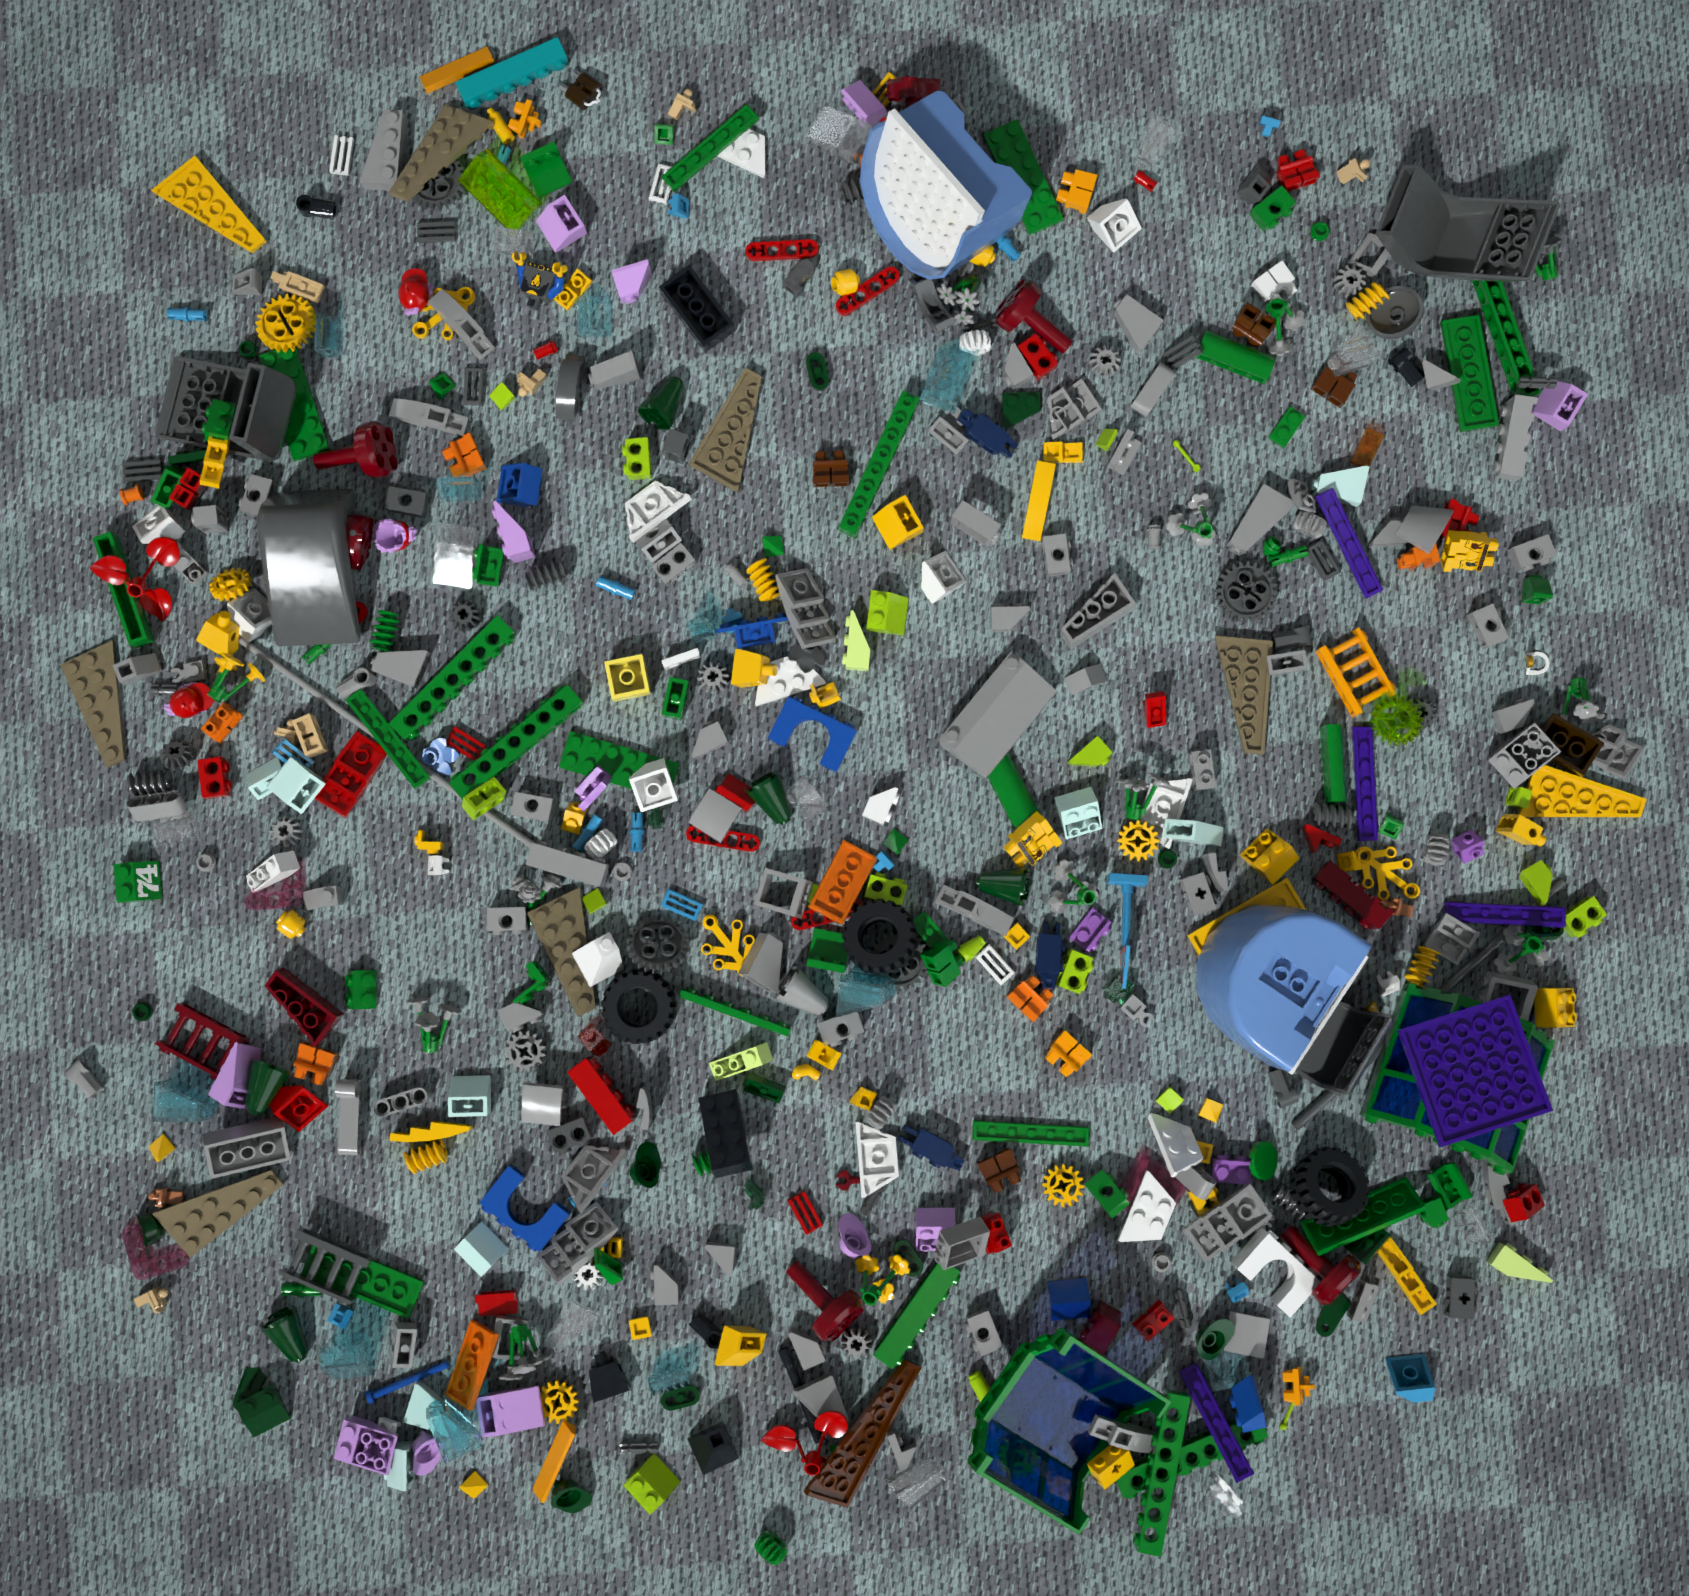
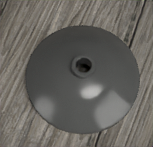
M1394 286L1385 289L1390 297L1389 300L1383 297V305L1377 302L1378 309L1375 310L1370 307L1371 314L1366 313L1369 329L1376 336L1384 339H1396L1409 334L1418 326L1424 314L1423 300L1414 289L1406 286Z

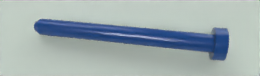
M443 1361L375 1391L369 1389L365 1391L369 1404L376 1402V1398L447 1369L450 1364L448 1361Z

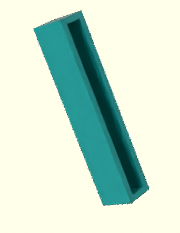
M556 37L456 81L455 84L466 108L474 109L479 107L482 102L497 99L500 94L513 92L516 87L521 85L527 86L534 79L545 78L550 72L555 70L561 71L566 68L569 62L559 38Z

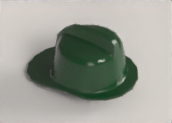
M644 1142L638 1147L635 1161L630 1165V1177L636 1186L642 1185L646 1188H652L658 1183L661 1158L657 1146L651 1142Z
M152 1213L137 1216L142 1228L148 1258V1247L161 1238L164 1230Z
M1224 1318L1200 1328L1196 1334L1198 1355L1205 1360H1212L1218 1357L1234 1335V1324Z
M574 1480L554 1481L551 1506L567 1513H577L590 1505L592 1501L591 1494L580 1488Z

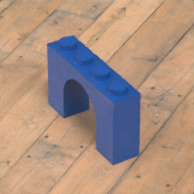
M788 697L768 736V740L786 748L795 728L799 724L809 720L820 722L827 728L830 741L819 765L837 773L857 733V730L854 729L855 726L846 721L844 724L837 721L838 717L830 713L827 716L820 713L821 709L814 705H810V707L804 705V701L798 697Z
M511 1164L479 1203L482 1205L483 1211L489 1215L492 1213L497 1217L496 1220L504 1227L507 1225L512 1229L511 1233L518 1239L523 1238L528 1242L526 1245L531 1250L540 1252L571 1212L558 1201H555L539 1221L534 1223L519 1221L511 1211L510 1199L526 1175Z

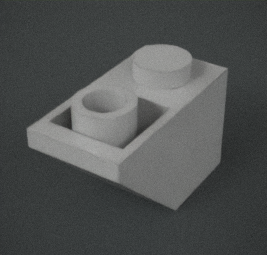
M177 539L180 558L174 567L194 586L208 573L192 553Z
M1002 603L995 604V607L990 609L991 632H1010L1028 614L1030 606H1025L1024 603H1016L1011 607H1006V604Z
M156 653L131 657L112 665L119 683L127 686L163 671Z
M1525 697L1514 701L1515 705L1509 707L1507 703L1496 707L1497 711L1492 712V716L1498 733L1502 734L1523 727L1535 703L1534 699L1527 701Z
M512 1003L497 1010L506 1031L512 1030L513 1033L524 1029L523 1024L530 1022L532 1025L541 1021L540 1016L545 1015L544 1011L521 1003Z
M655 1263L654 1268L650 1270V1278L654 1280V1288H651V1300H654L655 1305H678L680 1302L679 1281L660 1263Z

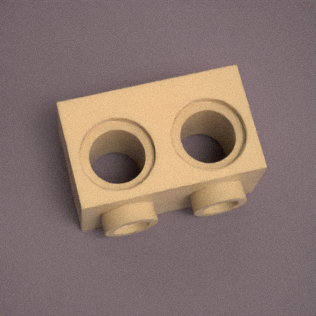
M309 713L291 720L306 757L313 758L329 751L316 716Z

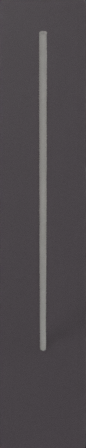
M239 635V643L373 737L357 716L252 642L248 643ZM416 759L431 779L460 798L449 785L450 782ZM489 810L483 814L529 848H531L532 842L536 843Z

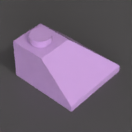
M648 259L611 270L621 302L626 304L634 303L637 298H640L652 276Z

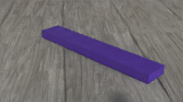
M1330 488L1315 496L1364 598L1366 599L1382 591L1383 588L1334 489Z
M1372 726L1352 727L1357 841H1378Z
M1461 902L1444 903V914L1447 913L1462 923L1566 927V907Z
M1197 1363L1179 1371L1235 1482L1238 1483L1253 1475L1254 1472Z

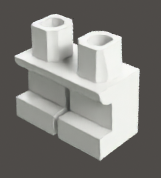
M1283 260L1254 280L1250 286L1254 292L1260 295L1264 304L1266 302L1270 303L1276 298L1282 299L1279 295L1281 291L1284 292L1287 298L1292 297L1298 291L1293 283L1295 278Z

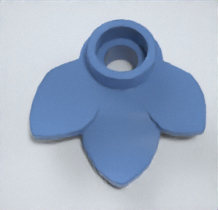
M437 738L432 741L430 747L422 751V761L426 765L432 766L436 773L450 775L452 770L449 763L454 762L460 754L456 749L446 747V738ZM429 753L434 755V759L429 757Z

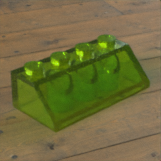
M488 148L475 156L458 179V182L512 235H515L543 204Z

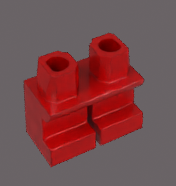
M1304 149L1294 153V162L1290 163L1288 155L1280 156L1277 159V177L1280 186H1283L1287 192L1314 184L1320 178L1318 169L1315 170L1313 165V157H1308Z
M187 467L179 480V483L183 486L177 484L169 499L191 511L206 487L200 485L201 475Z
M1451 498L1446 502L1444 509H1450L1454 512L1440 537L1446 539L1449 530L1472 532L1465 529L1466 524L1475 526L1480 515L1472 511L1473 507L1461 505L1458 503L1459 501Z
M989 1212L980 1216L990 1230L986 1246L987 1254L993 1252L996 1254L1012 1246L999 1213Z
M1159 1299L1146 1310L1149 1315L1144 1312L1131 1323L1148 1342L1175 1319Z

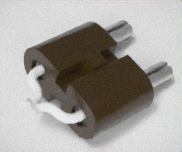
M573 69L571 74L576 77L577 83L575 85L572 83L569 87L564 83H560L559 88L565 92V97L581 110H586L592 104L600 102L599 97L603 90V85L586 72L580 73Z

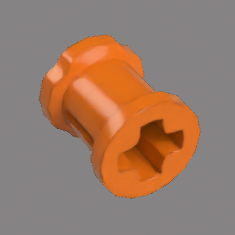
M136 484L133 488L119 490L121 500L125 506L136 500H145L140 484Z

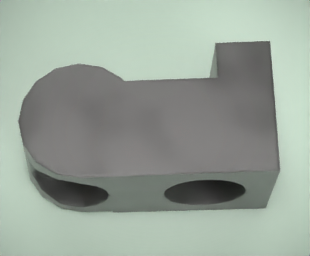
M807 259L801 260L783 281V287L797 299L802 294L801 286L814 275L813 263Z

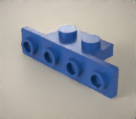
M786 613L774 615L775 619L768 620L766 616L756 618L757 622L750 623L749 620L739 621L738 626L731 627V623L719 625L720 629L715 630V634L734 630L737 649L774 643L772 623L788 621Z

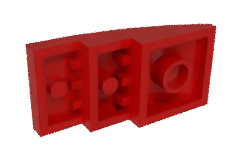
M356 731L334 760L335 764L323 778L325 782L324 787L314 799L342 817L347 818L382 765L387 753L379 744Z

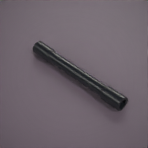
M789 1346L778 1350L793 1388L802 1386L803 1384ZM799 1401L814 1443H819L822 1432L814 1427L816 1417Z

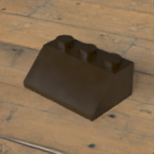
M1552 713L1540 727L1561 750L1551 761L1577 776L1585 775L1604 745V742L1555 713Z

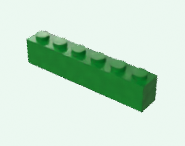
M110 531L92 538L99 559L107 555H115L121 558L127 565L125 572L129 573L131 580L133 577L119 536ZM127 580L121 585L108 583L128 644L139 648L155 642L144 609L140 605V597H132L127 592Z
M937 1262L933 1265L873 1351V1356L891 1369L895 1365L899 1366L901 1364L906 1349L910 1350L915 1344V1336L925 1330L927 1326L925 1322L929 1316L933 1318L938 1311V1307H936L938 1303L945 1301L950 1293L948 1291L952 1284L955 1286L961 1277L959 1275V1268L955 1266L943 1270Z

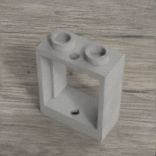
M963 500L951 518L950 524L988 548L991 544H996L1002 533L1000 531L1001 524Z
M765 868L760 875L759 889L754 895V905L802 919L813 882ZM773 875L798 882L790 910L765 903Z
M1487 971L1486 976H1483L1481 981V994L1477 995L1476 1000L1482 1003L1490 1001L1495 982L1521 987L1522 991L1516 1011L1519 1018L1528 1021L1538 988L1536 983L1530 979Z
M978 1217L939 1231L934 1258L943 1270L985 1255L990 1230L982 1218Z

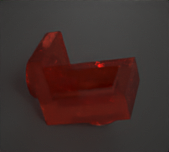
M592 1023L578 1036L587 1049L597 1057L605 1054L608 1048L612 1046V1043Z

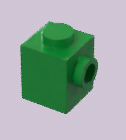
M1433 1196L1422 1200L1426 1207V1211L1419 1213L1422 1223L1438 1228L1443 1226L1445 1221L1449 1220L1440 1197Z

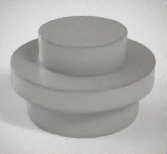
M202 853L197 857L196 865L199 870L209 872L216 866V859L211 853Z
M1158 1252L1152 1258V1266L1158 1272H1166L1171 1267V1258L1164 1252Z

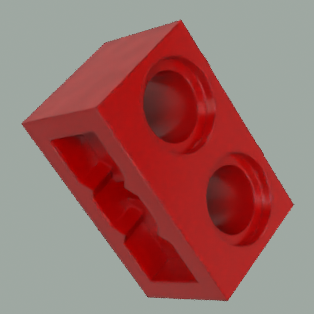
M1035 333L1017 347L1035 378L1039 381L1057 368L1058 358L1052 351L1050 352L1047 349L1045 340L1041 336L1038 337ZM1031 345L1036 346L1038 351L1031 352L1028 347ZM1042 360L1047 361L1049 366L1042 367L1039 362Z
M223 757L197 760L202 798L212 799L230 796L232 783L231 780H228L227 772L230 771L229 762ZM214 764H217L218 770L215 773H212V766ZM219 782L220 790L215 792L214 785Z
M1519 1184L1516 1186V1190L1508 1192V1196L1502 1200L1511 1222L1527 1220L1545 1206L1537 1184Z

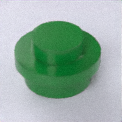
M1317 222L1312 225L1310 235L1316 241H1323L1329 235V228L1325 223Z

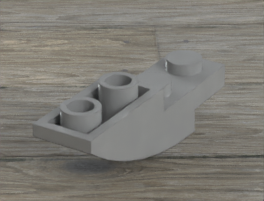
M443 289L428 300L429 304L449 328L459 335L479 361L495 349L483 334L482 328Z
M397 398L393 399L389 413L391 418L424 428L428 426L461 437L465 433L469 418L452 413L450 409Z
M943 885L935 901L936 904L968 917L971 921L1004 936H1007L1014 921L1013 917L983 900Z
M1495 1148L1494 1153L1502 1158L1499 1149ZM1483 1159V1182L1490 1208L1500 1210L1505 1224L1510 1226L1517 1224V1221H1510L1502 1201L1508 1196V1190L1505 1187L1503 1188V1186L1510 1183L1508 1179L1510 1177L1509 1173H1505L1503 1176L1492 1172L1493 1168L1488 1167V1162Z
M1095 1414L1088 1429V1433L1091 1436L1106 1440L1112 1446L1142 1453H1152L1153 1451L1151 1439L1152 1434L1156 1433L1153 1430L1129 1422L1124 1424Z

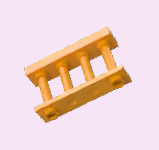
M1360 628L1352 631L1354 637L1330 649L1325 645L1315 651L1352 718L1363 713L1362 706L1384 694H1387L1388 698L1396 695L1394 683L1388 680L1367 642L1368 637L1363 630L1361 631ZM1358 643L1363 654L1341 666L1335 663L1333 659L1335 655ZM1368 660L1373 669L1372 671L1351 682L1345 681L1343 677L1344 672ZM1375 677L1378 678L1382 686L1381 688L1360 699H1355L1352 693L1354 688Z

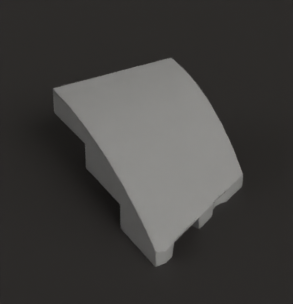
M1082 378L1069 388L1065 389L1062 387L1047 398L1053 440L1065 435L1103 411ZM1077 389L1079 397L1072 398L1069 392Z
M1411 506L1395 534L1429 554L1454 511L1450 509Z
M1608 724L1598 732L1591 734L1604 742L1592 763L1610 774L1626 780L1642 756L1644 747L1626 740V731Z

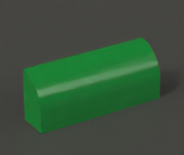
M1206 329L1200 342L1204 352L1195 357L1264 385L1270 377L1276 357Z
M1326 724L1320 727L1325 803L1347 802L1342 725Z
M1008 752L988 776V779L1013 828L1016 829L1036 811L1040 812Z

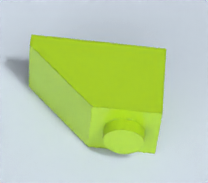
M1096 736L1067 763L1072 766L1097 767L1100 764L1104 766L1111 760L1109 756L1113 752L1099 736Z
M1540 860L1522 870L1519 878L1538 905L1545 906L1548 901L1553 875L1550 866Z

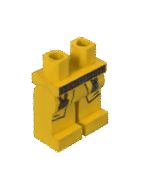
M1449 530L1440 558L1443 571L1451 572L1452 568L1482 571L1483 566H1493L1494 555L1487 552L1498 550L1499 543L1497 538H1488L1486 532Z
M1036 811L1014 833L1011 832L1008 835L1010 841L1003 848L1011 857L1016 852H1019L1012 858V861L1016 866L1022 868L1027 863L1031 866L1036 864V861L1041 859L1045 852L1053 846L1057 848L1062 844V841L1053 831L1048 821Z

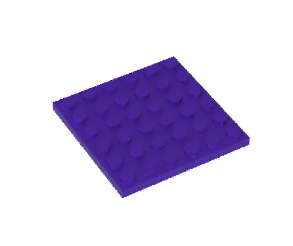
M1511 995L1397 1030L1439 1147H1444L1553 1111Z

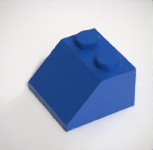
M526 463L502 465L496 502L524 507L537 506L539 488L542 481V468Z
M1250 1375L1231 1388L1232 1396H1229L1232 1408L1236 1407L1238 1414L1234 1415L1237 1426H1242L1243 1433L1266 1428L1265 1416L1253 1375Z

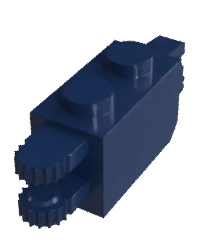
M963 409L957 417V420L966 427L964 432L967 438L992 455L1000 453L1007 458L1012 457V453L1003 446L1006 443L1016 449L1018 443L1009 437L1010 434L1006 432L1004 426L993 423L991 417L985 413L974 414L966 409Z
M1044 921L1043 934L1039 933L1037 936L1035 973L1041 976L1042 989L1054 990L1056 979L1064 969V960H1061V953H1064L1065 942H1062V935H1060L1061 923L1056 922L1054 926L1055 935L1048 934L1049 922Z
M907 1125L903 1127L906 1132L916 1136L913 1142L904 1136L899 1135L898 1137L900 1142L910 1146V1149L913 1150V1155L920 1159L923 1156L930 1160L929 1163L937 1168H940V1166L945 1168L947 1166L958 1171L961 1169L965 1160L954 1152L953 1145L950 1142L920 1127L919 1131Z

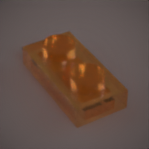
M1367 427L1350 463L1359 467H1370L1385 435Z

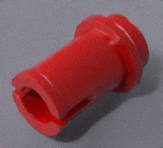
M1139 170L1133 179L1136 181L1135 184L1139 183L1152 192L1158 182L1146 175L1144 170L1143 172Z
M549 340L548 343L533 348L536 359L539 360L550 354L555 355V352H558L555 341Z

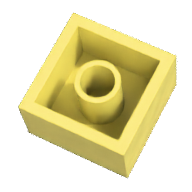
M642 654L604 662L611 698L614 702L652 694L645 658Z

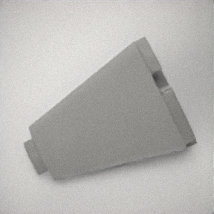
M797 966L790 969L792 971L791 975L786 974L779 984L778 995H775L774 998L815 1015L824 1014L829 1008L828 998Z

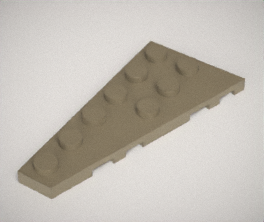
M445 104L390 189L391 196L408 202L424 188V184L429 179L436 178L439 175L438 172L443 167L447 168L466 152L468 146L474 140L478 141L482 138V133L487 129L491 130L495 126L493 121Z
M746 367L689 462L690 467L736 493L739 492L762 376Z
M1215 636L1243 753L1264 755L1270 686L1266 656L1272 655L1273 641Z
M113 640L60 665L107 768L126 760L122 731L123 723L120 711L119 683L112 666L117 663L114 650L115 642Z
M577 888L527 912V915L577 1017L595 1009L596 1006L593 986L589 987L572 955L573 952L587 944L580 888Z
M271 1168L244 1180L230 1183L222 1188L200 1194L162 1210L159 1209L154 1211L152 1215L191 1258L282 1187L284 1182Z

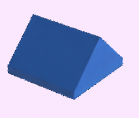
M1086 1278L1047 1281L1051 1321L1090 1317L1091 1301Z

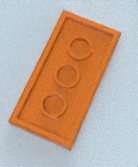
M843 840L808 908L843 925L877 857Z
M470 1320L445 1392L447 1397L467 1410H474L499 1337L498 1333L476 1320Z

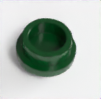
M246 340L239 345L238 351L244 359L249 360L257 355L258 347L253 341Z
M1166 849L1159 853L1158 863L1161 867L1169 869L1175 866L1177 862L1175 852Z
M146 1002L137 1003L132 1010L133 1017L138 1021H147L153 1013L151 1005Z

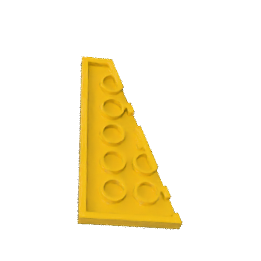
M195 155L151 190L157 196L252 254L267 242Z
M1544 765L1529 777L1526 789L1532 791L1528 808H1520L1518 814L1524 817H1641L1647 799Z

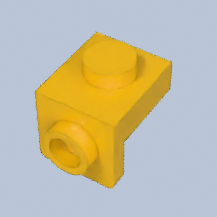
M834 682L815 689L813 684L809 685L812 691L809 693L813 704L817 702L820 709L841 700Z
M570 802L565 809L561 830L580 835L588 807L585 811H582L578 807L579 802Z
M418 830V834H415L414 842L417 849L427 850V854H438V850H444L443 842H425L424 830Z
M814 1040L807 1057L833 1071L842 1053L828 1045H824V1043L818 1040Z

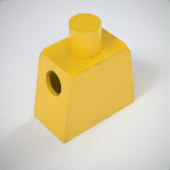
M221 611L206 620L196 641L222 656V652L232 656L238 650L240 627L230 620L231 614L229 612Z
M735 649L731 685L740 688L766 685L768 676H776L777 666L770 664L769 657Z
M1503 814L1495 830L1523 845H1538L1541 847L1547 839L1546 836L1541 834L1543 827L1520 814Z

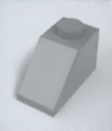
M1015 342L1010 346L1003 373L1004 376L1002 377L1007 387L1010 386L1012 390L1032 380L1034 375Z
M1403 517L1391 518V521L1385 524L1368 544V547L1408 545L1409 542L1395 534L1401 525Z
M712 720L703 725L704 728L699 732L692 753L694 760L729 744L718 721L714 723Z
M335 885L302 892L305 911L343 905L341 886Z
M789 1330L788 1335L803 1370L826 1361L825 1355L828 1353L824 1343L820 1344L818 1339L796 1330Z

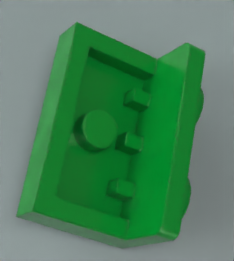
M213 399L211 406H207L206 417L208 419L202 425L205 441H208L209 436L229 440L236 411L235 403Z
M479 544V548L475 549L474 559L476 560V565L472 567L471 578H473L476 584L499 588L504 560L503 549Z
M349 970L345 976V984L348 986L345 1004L348 1005V1009H376V970Z
M1455 1162L1442 1164L1427 1174L1435 1192L1441 1198L1445 1210L1453 1208L1462 1200L1473 1197Z

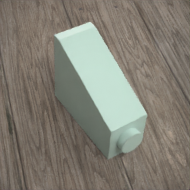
M1369 466L1321 474L1317 480H1313L1311 491H1314L1313 495L1315 497L1333 488L1340 503L1358 507L1362 503Z
M1165 819L1163 838L1201 845L1221 846L1224 827L1193 820Z
M418 1380L415 1383L403 1420L404 1423L449 1436L452 1431L456 1430L459 1420L456 1419L457 1412L423 1381Z

